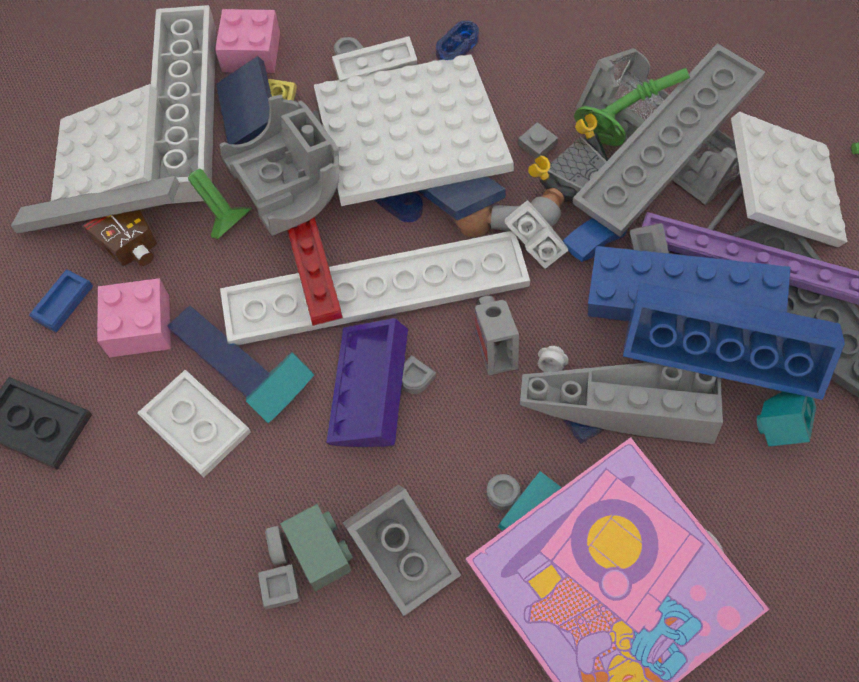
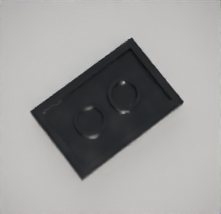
M8 377L0 389V445L58 470L92 414L89 410Z

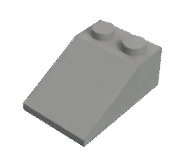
M399 484L343 522L348 533L403 616L461 576L406 489Z

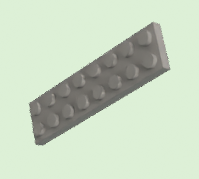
M717 43L689 73L690 78L682 81L573 197V204L621 237L764 78L765 71Z

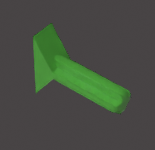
M197 169L189 174L188 181L216 216L211 233L212 238H220L252 209L249 207L231 208L202 169Z

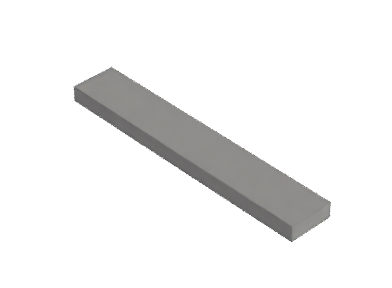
M170 176L106 192L88 193L21 207L11 227L16 234L173 203L180 183L176 176Z

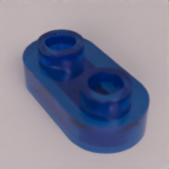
M467 20L456 23L436 43L437 59L453 60L457 56H465L479 40V27L477 24Z
M415 192L374 199L378 205L403 222H414L423 213V201Z

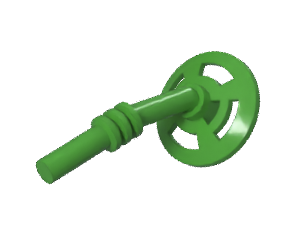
M685 67L655 81L650 79L649 83L645 81L643 86L638 84L636 89L613 102L605 109L599 110L588 106L579 107L574 114L575 121L583 119L586 127H588L584 114H593L597 119V126L593 132L598 133L601 143L610 146H620L626 140V133L623 127L615 120V115L640 99L644 101L646 97L652 98V94L656 96L658 91L689 79L690 76L687 68Z

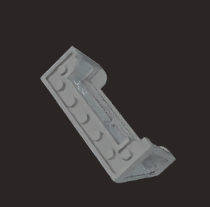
M634 48L599 59L576 108L588 106L599 110L605 109L613 102L636 89L638 84L643 86V82L649 83L647 79L650 72L648 59ZM664 90L658 91V95L652 94V98L646 97L644 101L640 99L615 115V120L623 127L626 133L624 143L670 94ZM718 129L672 180L705 205L711 202L740 175L735 139H731Z

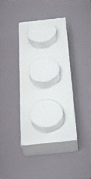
M409 36L332 56L333 65L340 82L348 80L352 76H364L378 71L417 65V57Z

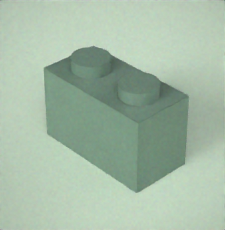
M318 504L280 523L314 591L352 572L347 561L353 559L345 541L342 540L338 543L332 532L338 528L329 511L322 514Z

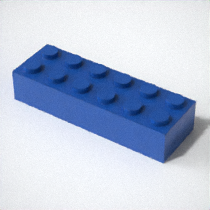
M596 246L588 299V316L629 321L639 282L787 312L791 267Z
M639 282L625 336L623 357L823 400L845 342L840 323Z

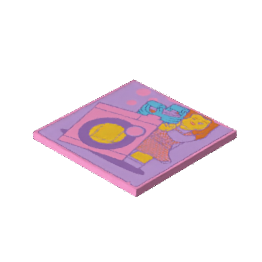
M631 437L465 559L552 682H679L769 610Z

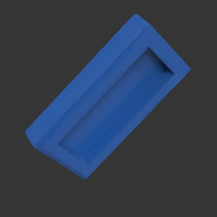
M66 269L29 314L30 318L46 328L57 332L92 289V283Z

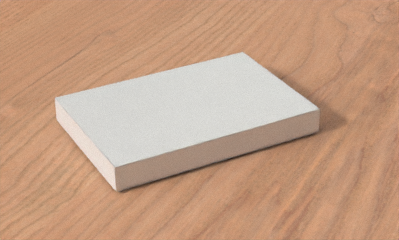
M186 370L138 412V415L203 478L251 433L250 429Z

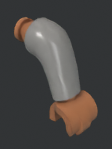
M550 188L545 190L542 197L533 199L531 204L552 227L561 216L559 207L564 201V196L559 190ZM489 205L467 217L456 220V224L461 229L462 234L472 238L484 235L489 230L490 224L491 229L506 232L512 231L505 224V218L520 206L493 205V208L490 209Z

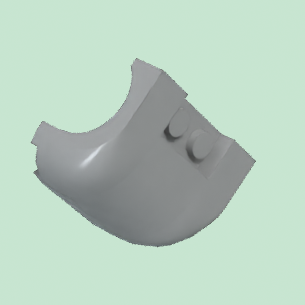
M282 95L268 98L269 121L259 136L244 144L234 145L226 142L219 144L222 161L234 179L238 178L258 208L259 217L271 236L315 217L330 202L339 182V150L335 142L304 102L300 100L297 103L293 100L283 99Z

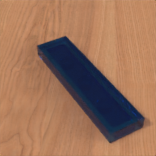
M190 305L167 325L174 335L246 397L269 377L267 370L235 343L228 344L227 336Z

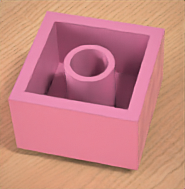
M222 9L215 47L222 72H234L258 56L264 61L266 73H275L280 38L275 10Z
M160 278L98 286L97 342L109 358L171 349L169 294Z

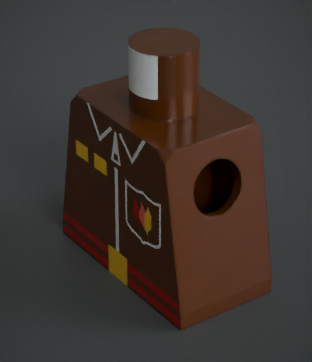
M140 210L94 218L83 225L94 244L121 266H126L133 260L140 266H146L152 262L154 254L150 249L156 246L157 242Z

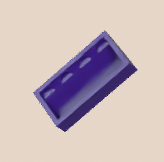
M396 318L343 328L327 444L346 447L395 446L408 328Z

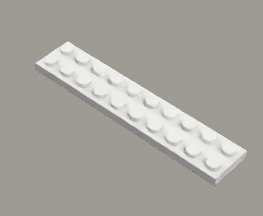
M513 231L331 266L329 269L343 318L312 326L299 273L220 288L227 342L232 347L530 286V278L517 235Z

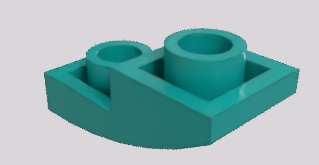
M291 352L269 373V377L246 397V402L269 423L305 387L314 376V373Z
M539 471L497 527L504 531L562 487Z

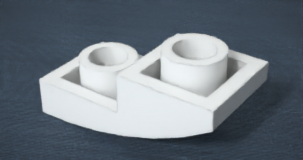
M528 200L505 218V224L525 244L526 250L545 269L568 251L561 238Z

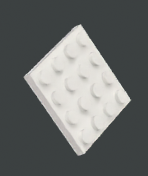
M151 84L134 89L131 92L66 116L60 120L51 201L88 193H101L151 181L157 90Z
M738 112L733 116L731 121L747 218L835 247H840L847 243L845 223L842 219L839 205L840 199L835 187V176L831 168L827 145L742 112Z

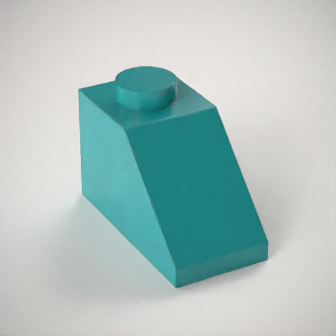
M782 391L764 401L761 414L757 415V427L760 434H765L768 447L810 442L816 412L814 398Z

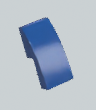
M592 218L575 229L562 241L567 246L568 251L575 258L583 262L595 257L596 246L605 247V244L624 237L627 230L620 237Z

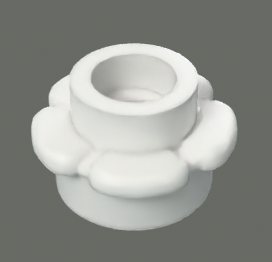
M557 346L542 348L538 352L540 357L538 366L544 372L562 371L565 365L568 364L567 355Z

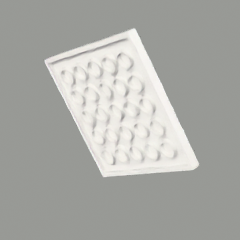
M471 54L413 66H404L398 69L378 71L364 76H352L348 80L341 82L335 80L314 85L322 125L339 150V182L337 190L341 206L514 171V162Z

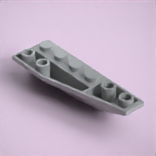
M650 362L522 375L521 406L587 426L645 437L714 444L723 424L721 378Z

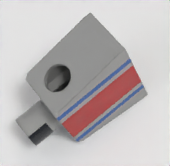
M492 296L479 298L475 307V331L488 376L518 369L519 333L507 302L504 300L495 301ZM501 341L498 346H495L494 342Z

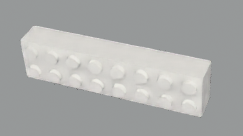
M209 5L156 9L151 85L157 90L151 180L176 176L180 185L173 203L204 201L188 181L191 172L202 169L212 182L216 26Z

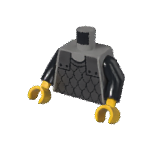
M593 114L585 116L588 127H586L583 119L576 122L575 128L577 132L585 134V138L580 136L551 164L548 158L539 156L535 159V163L529 166V174L532 177L540 176V183L546 190L550 188L559 190L564 196L563 202L573 203V197L608 161L598 133L593 132L597 126V119Z

